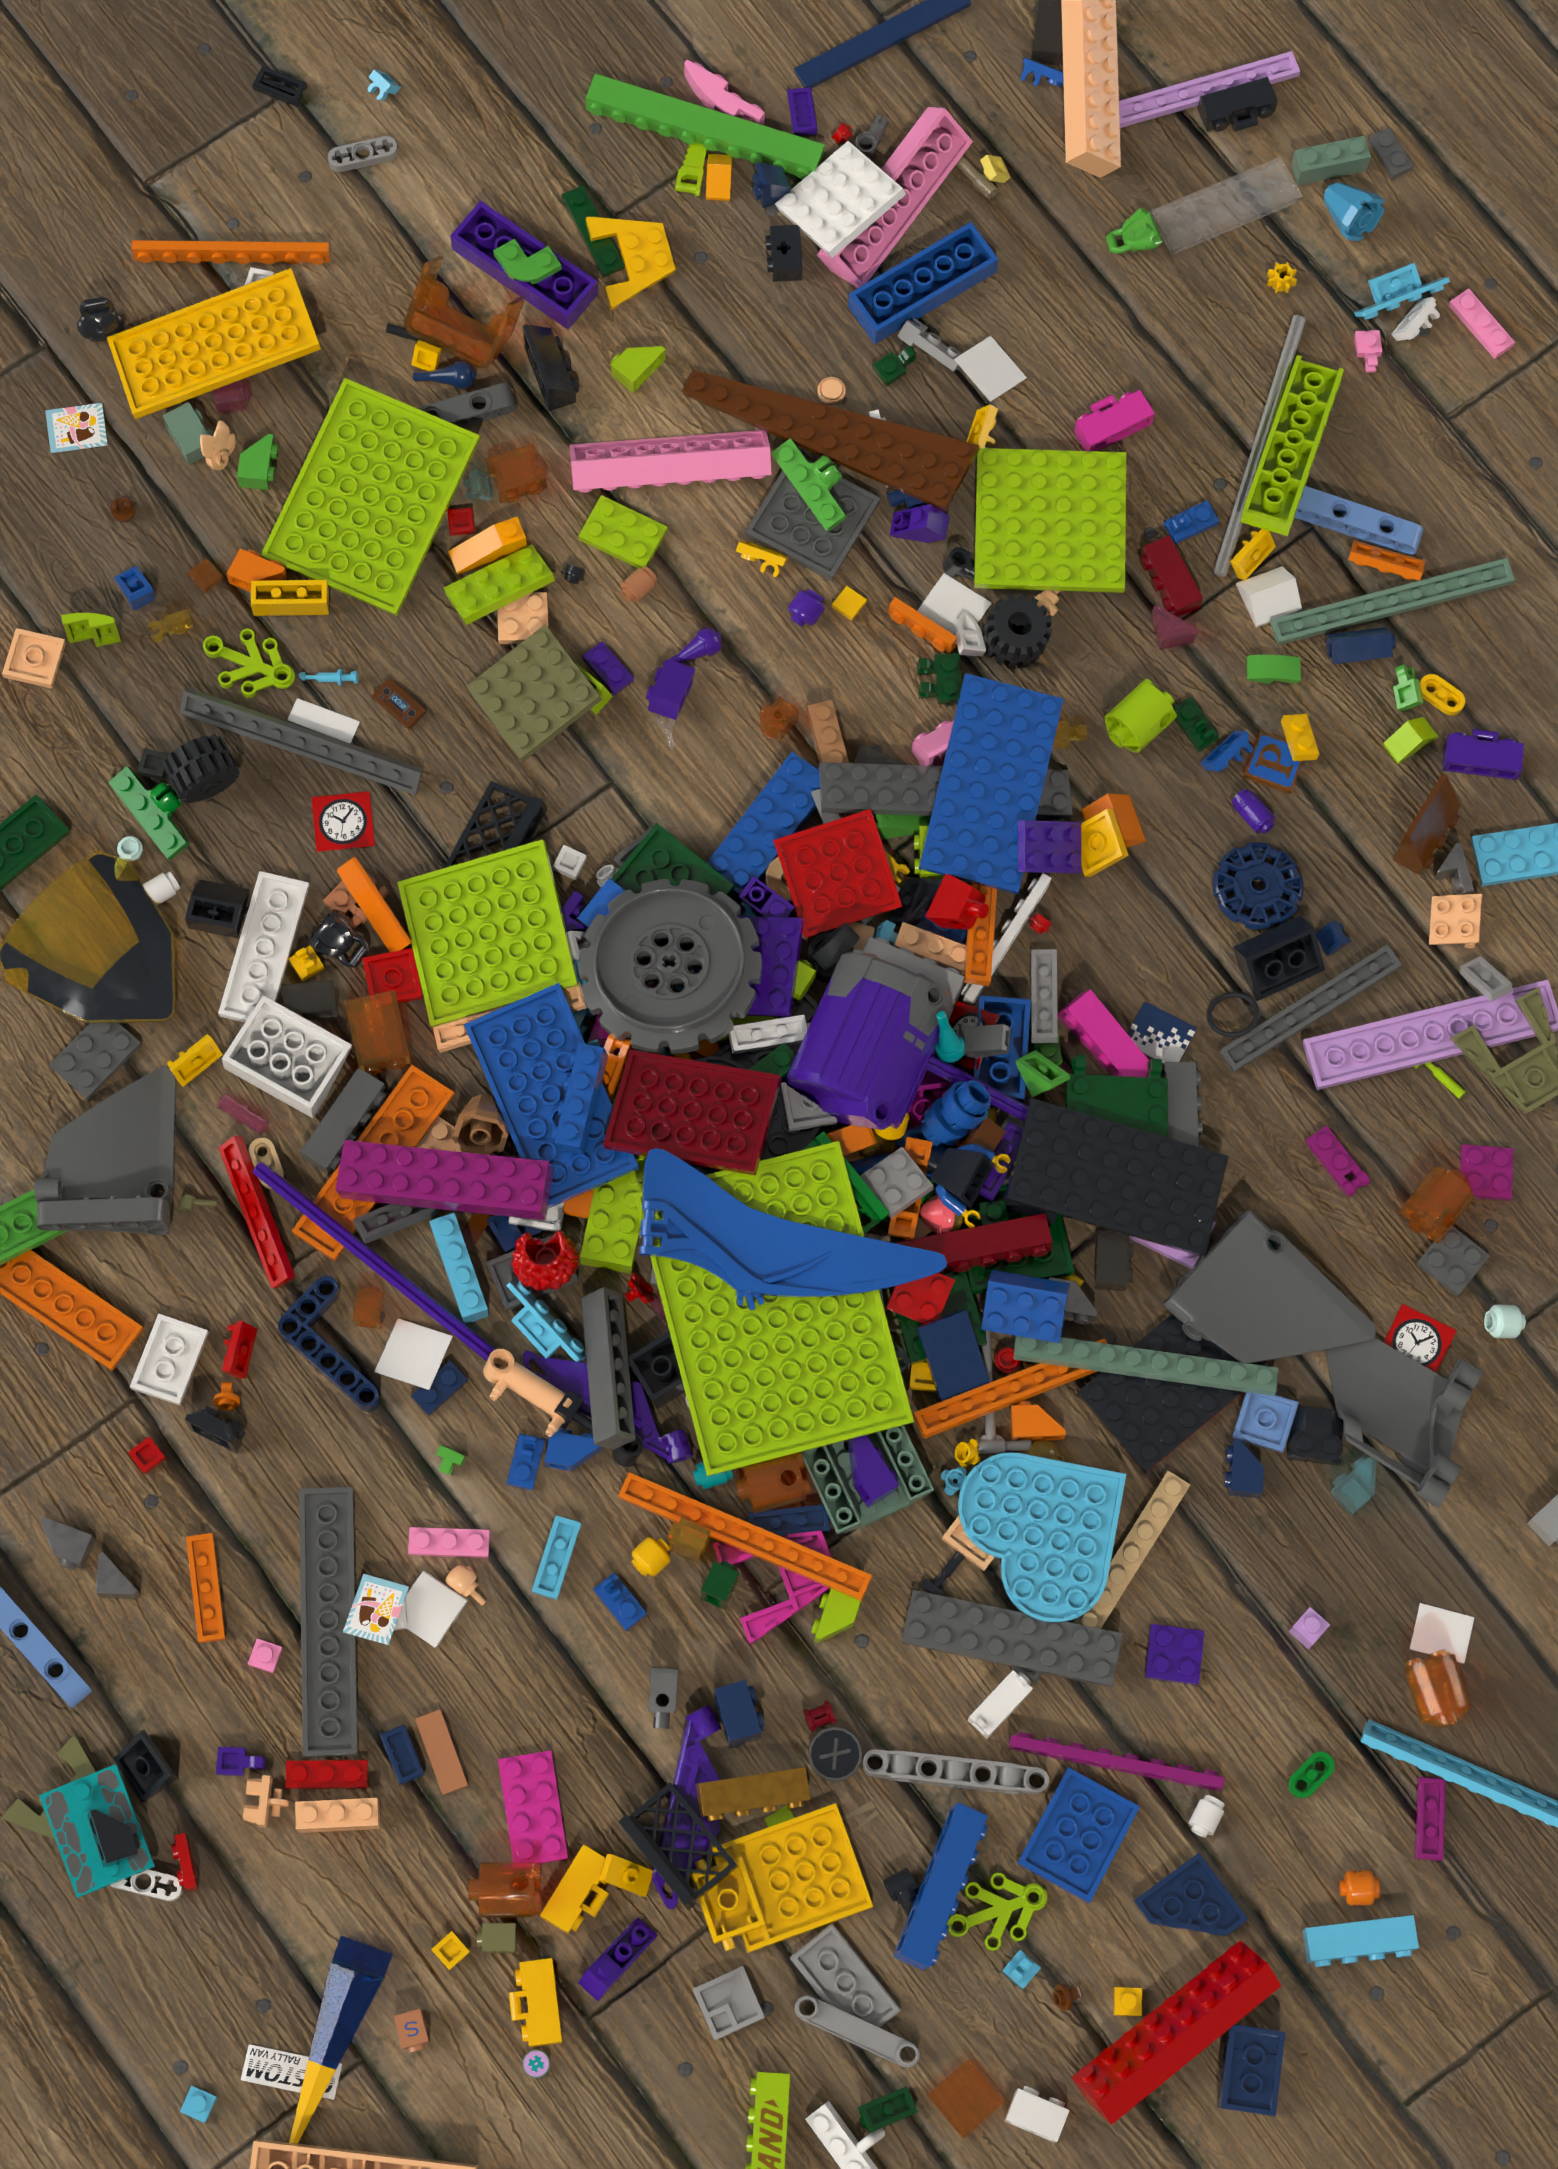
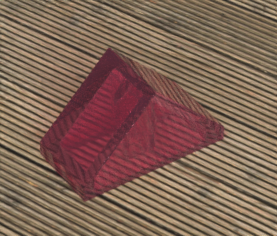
M1158 605L1154 606L1151 621L1159 650L1194 643L1199 629Z

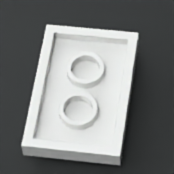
M158 1313L130 1388L181 1406L209 1334L208 1330Z

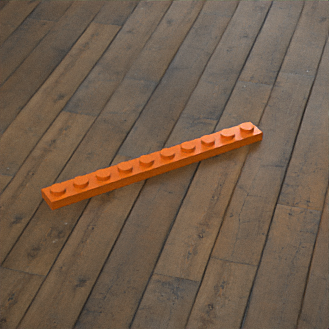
M630 1472L618 1494L621 1500L861 1602L873 1578L871 1574Z

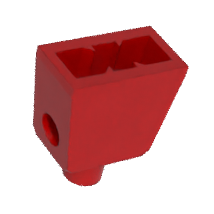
M945 874L925 917L941 928L971 929L977 918L984 919L987 917L989 906L985 904L986 896L977 889L950 874Z

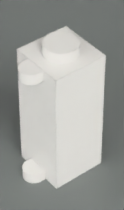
M1013 1670L969 1716L967 1721L988 1739L1031 1693L1033 1688L1030 1684L1032 1682L1022 1672L1017 1674Z

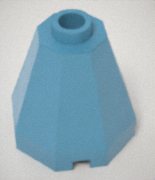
M1338 182L1328 186L1324 192V204L1339 231L1348 240L1360 241L1363 239L1364 236L1361 234L1365 231L1368 233L1372 232L1384 214V207L1381 206V204H1384V199L1378 194Z

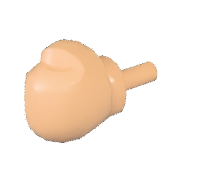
M1044 590L1034 597L1039 600L1037 603L1038 607L1044 605L1048 611L1045 617L1049 615L1054 616L1059 610L1055 604L1059 601L1057 594L1060 591Z
M458 1565L448 1573L446 1584L449 1587L453 1588L460 1595L462 1594L465 1598L470 1594L481 1606L486 1602L474 1590L478 1586L475 1582L477 1576L470 1566Z

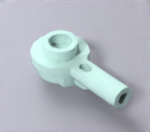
M127 836L118 843L117 852L119 858L115 863V876L117 880L127 863L139 859L142 855L143 845L136 837Z

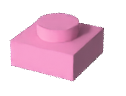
M256 1639L248 1665L274 1674L283 1647Z

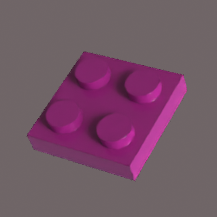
M1462 1144L1460 1147L1459 1197L1511 1201L1514 1148Z

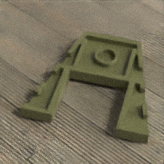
M1539 987L1518 998L1515 1002L1541 1045L1500 1069L1474 1025L1450 1038L1524 1114L1558 1095V1050Z

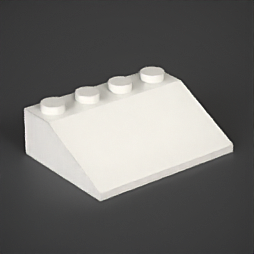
M262 996L226 1051L222 1062L224 1069L313 1118L326 1099L352 1048V1044L271 999Z

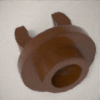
M118 498L112 500L110 512L115 520L127 522L134 517L136 508L130 498Z
M1063 1983L1057 1984L1053 1992L1055 2005L1063 2011L1070 2010L1072 2001L1083 1997L1080 1986L1068 1989Z

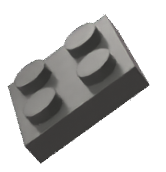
M1448 1224L1416 1265L1458 1297L1490 1255L1452 1225Z

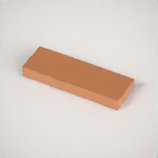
M439 1709L416 1718L419 1732L442 1795L445 1796L468 1787L441 1710Z

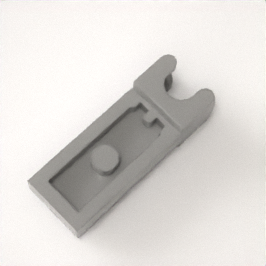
M912 318L911 321H906L898 334L901 340L909 346L916 344L953 372L961 368L954 360L961 355L957 349L942 344L941 338L932 332L927 333L928 327L917 319Z

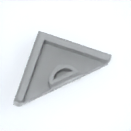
M785 1082L781 1083L789 1131L837 1124L836 1117L823 1112L819 1105L803 1094L801 1095L793 1090Z

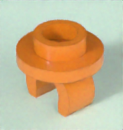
M221 1382V1393L214 1396L213 1403L220 1410L231 1411L240 1405V1397L234 1394L232 1382Z

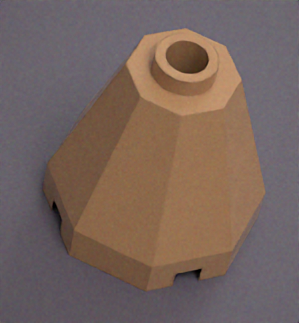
M479 1094L472 1097L458 1116L452 1139L455 1143H459L462 1152L491 1155L494 1151L499 1153L504 1150L509 1130L493 1096Z

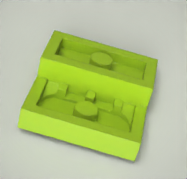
M97 613L61 615L69 643L94 638L96 647L121 642L113 617Z

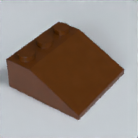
M1442 773L1405 833L1393 858L1395 862L1418 875L1423 868L1427 870L1430 868L1435 859L1432 853L1435 848L1441 850L1448 836L1444 835L1448 827L1453 830L1460 818L1457 815L1460 804L1447 775Z

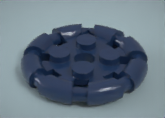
M1246 843L1245 847H1236L1230 850L1219 861V869L1213 875V894L1219 901L1218 907L1221 912L1232 922L1236 923L1237 921L1244 924L1247 929L1267 930L1272 925H1282L1298 910L1297 904L1299 901H1302L1304 895V881L1302 875L1298 873L1297 863L1284 850L1280 849L1279 851L1267 843ZM1249 856L1252 860L1245 863L1243 858ZM1266 856L1275 860L1273 866L1264 862ZM1229 870L1237 872L1234 877L1227 875ZM1282 873H1288L1289 879L1284 880ZM1252 881H1263L1265 889L1261 891L1255 890L1252 887ZM1233 890L1235 897L1229 899L1226 893ZM1283 893L1289 895L1288 901L1281 899ZM1243 907L1248 911H1252L1250 916L1241 912ZM1272 908L1274 914L1267 916L1265 910Z

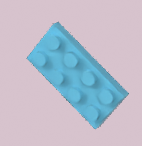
M1558 823L1476 835L1470 839L1481 887L1558 875Z

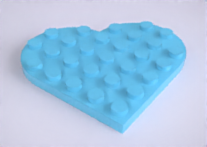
M1002 1453L991 1456L971 1470L961 1487L958 1500V1513L962 1528L977 1548L992 1557L1002 1559L1001 1578L1004 1589L1010 1600L1020 1611L1032 1618L1045 1622H1068L1084 1615L1097 1603L1108 1579L1126 1474L1021 1453Z

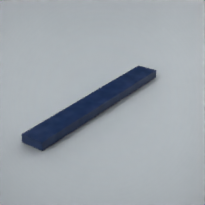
M925 0L794 68V74L804 88L811 87L812 89L970 7L971 1Z

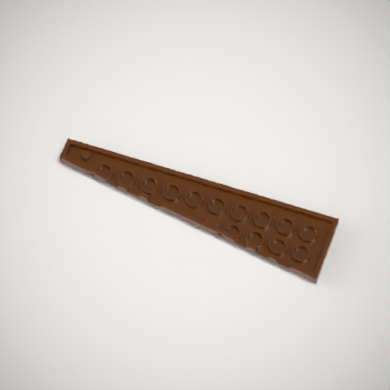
M693 370L682 390L683 395L786 441L791 438L801 448L819 456H827L839 465L922 502L931 504L945 512L980 450L977 444Z

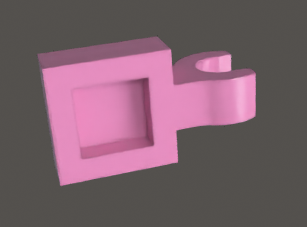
M1380 330L1355 331L1354 341L1357 358L1364 357L1366 373L1376 372L1375 366H1378L1377 357L1382 355Z

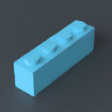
M455 1213L429 1221L463 1323L468 1324L489 1317L488 1309Z
M1414 1915L1310 1927L1302 1930L1307 1963H1315V1967L1331 1966L1332 1960L1340 1959L1342 1964L1357 1963L1358 1957L1365 1956L1369 1957V1961L1385 1959V1954L1395 1953L1396 1958L1412 1956V1951L1419 1948Z

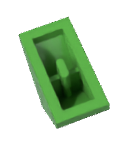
M1036 1050L1016 1060V1065L1032 1097L1070 1079V1074Z

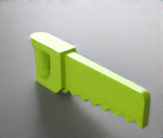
M697 142L689 144L687 154L685 155L686 160H683V166L678 170L675 191L691 193L700 197L707 152L703 144ZM686 179L697 180V184H690L682 181Z

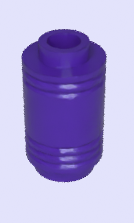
M1244 789L1233 798V808L1256 834L1260 832L1265 834L1273 828L1275 816L1253 791Z

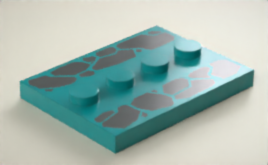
M117 1764L39 1795L77 1898L155 1867ZM96 1809L129 1826L132 1834L136 1833L140 1842V1849H137L138 1854L136 1857L103 1868L87 1818L89 1811Z

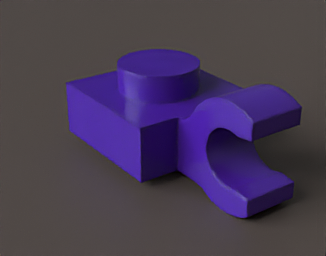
M218 1747L216 1775L244 1777L245 1768L265 1770L266 1759L260 1756H246V1748Z

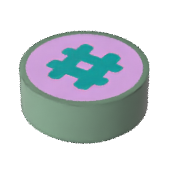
M541 2050L529 2051L523 2058V2070L531 2078H541L549 2071V2057Z

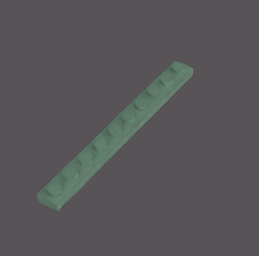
M1505 558L1271 619L1270 626L1278 646L1511 585L1515 579L1508 559Z
M1016 1336L1013 1355L1015 1360L1275 1396L1277 1388L1278 1368L1062 1337L1060 1343Z

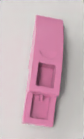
M685 61L684 76L695 95L707 108L764 125L765 112L758 105L749 104L742 100L736 93H729L728 82L723 76L707 71L697 62Z

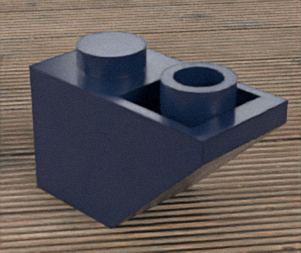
M764 163L755 164V174L752 175L754 183L752 193L755 200L760 201L762 208L774 205L783 196L790 193V185L782 167Z
M1234 1438L1231 1446L1226 1447L1225 1461L1230 1462L1229 1472L1225 1471L1224 1487L1228 1488V1496L1260 1498L1263 1494L1264 1467L1240 1439Z

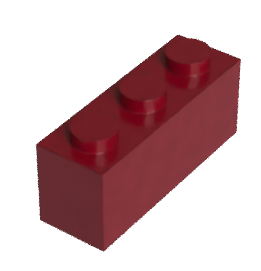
M1170 535L1143 546L1139 557L1140 564L1144 571L1148 570L1153 589L1156 592L1159 591L1162 596V605L1167 613L1170 612L1173 619H1176L1199 609L1203 597Z

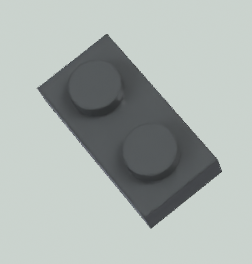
M1389 127L1368 137L1367 143L1391 180L1413 170V163Z

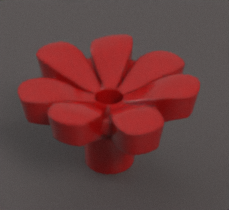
M634 1272L628 1281V1286L631 1290L625 1293L626 1299L632 1302L636 1298H640L645 1304L653 1302L654 1298L650 1294L654 1291L653 1287L650 1284L645 1285V1279L639 1276L637 1272Z

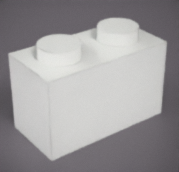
M1024 2086L1023 2090L1018 2088L1015 2091L1004 2121L1056 2143L1070 2110L1064 2108L1065 2103L1058 2099L1050 2097L1049 2101L1038 2097L1040 2092L1030 2087Z

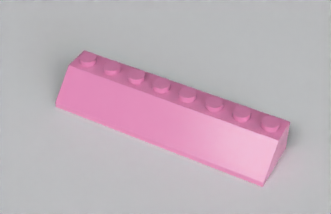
M928 107L881 169L904 189L906 195L833 258L822 249L818 252L817 256L831 272L853 286L859 288L870 280L973 141L945 108Z
M763 430L569 445L573 490L580 492H590L596 488L615 490L622 486L640 488L642 485L648 484L660 487L674 482L686 485L692 481L700 480L705 483L715 482L717 479L736 481L740 480L741 477L762 479L766 475H772L770 444L767 432Z

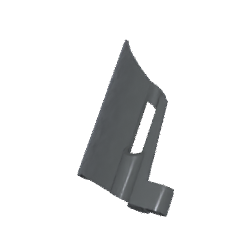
M1377 1338L1325 1350L1334 1402L1338 1417L1343 1419L1346 1441L1417 1485L1418 1489L1415 1495L1439 1508L1462 1466L1451 1460V1455L1464 1406L1483 1371L1460 1358L1446 1379ZM1362 1431L1401 1453L1403 1465L1365 1444Z

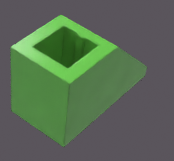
M267 434L240 454L237 471L239 487L269 490L270 481L274 482L275 467L272 466L273 459H277L279 453V444H275L273 434Z

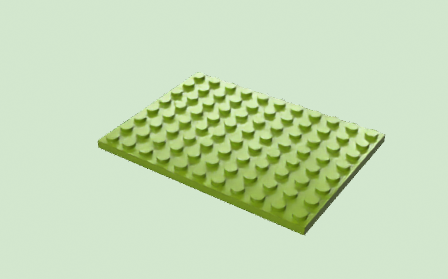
M839 1141L762 1160L759 1163L756 1176L727 1170L705 1175L749 1208L784 1220L864 1237ZM642 1192L634 1193L639 1216L642 1220L644 1219ZM655 1212V1220H661V1212ZM653 1238V1246L660 1247V1239ZM650 1256L707 1477L914 1423L879 1290L832 1297H778L761 1295L764 1304L759 1305L756 1298L752 1297L756 1309L749 1310L746 1298L743 1297V1305H738L735 1289L712 1273L680 1260Z

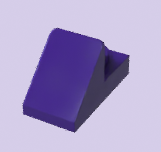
M576 891L573 892L561 909L567 932H586L585 926L574 920L585 909V906H583V895Z

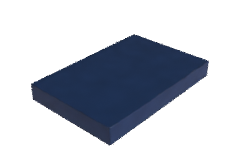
M963 1309L916 1327L940 1402L990 1383L967 1310Z

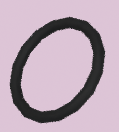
M1229 992L1218 996L1210 1003L1207 1010V1022L1211 1029L1225 1037H1240L1249 1033L1256 1027L1260 1018L1259 1007L1255 1000L1247 994L1240 992ZM1226 998H1242L1252 1005L1254 1019L1246 1029L1238 1032H1227L1214 1024L1212 1020L1214 1007Z

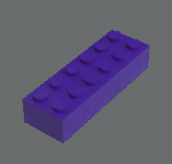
M481 200L450 235L453 251L567 330L570 329L598 295V281L553 250L552 252L560 262L562 270L535 284L517 279L512 280L495 258L493 250L515 239L528 258L547 246Z

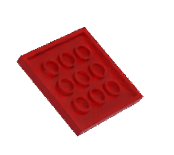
M871 809L773 840L797 916L804 921V938L838 928L844 923L851 924L902 907Z

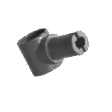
M876 115L869 130L859 134L855 140V147L871 161L875 159L876 149L881 142L880 138L890 124L889 120L885 117L881 121L882 115ZM866 146V147H869L870 149L864 150V149H862L861 147Z

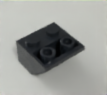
M199 880L191 894L185 916L188 929L239 938L250 889Z

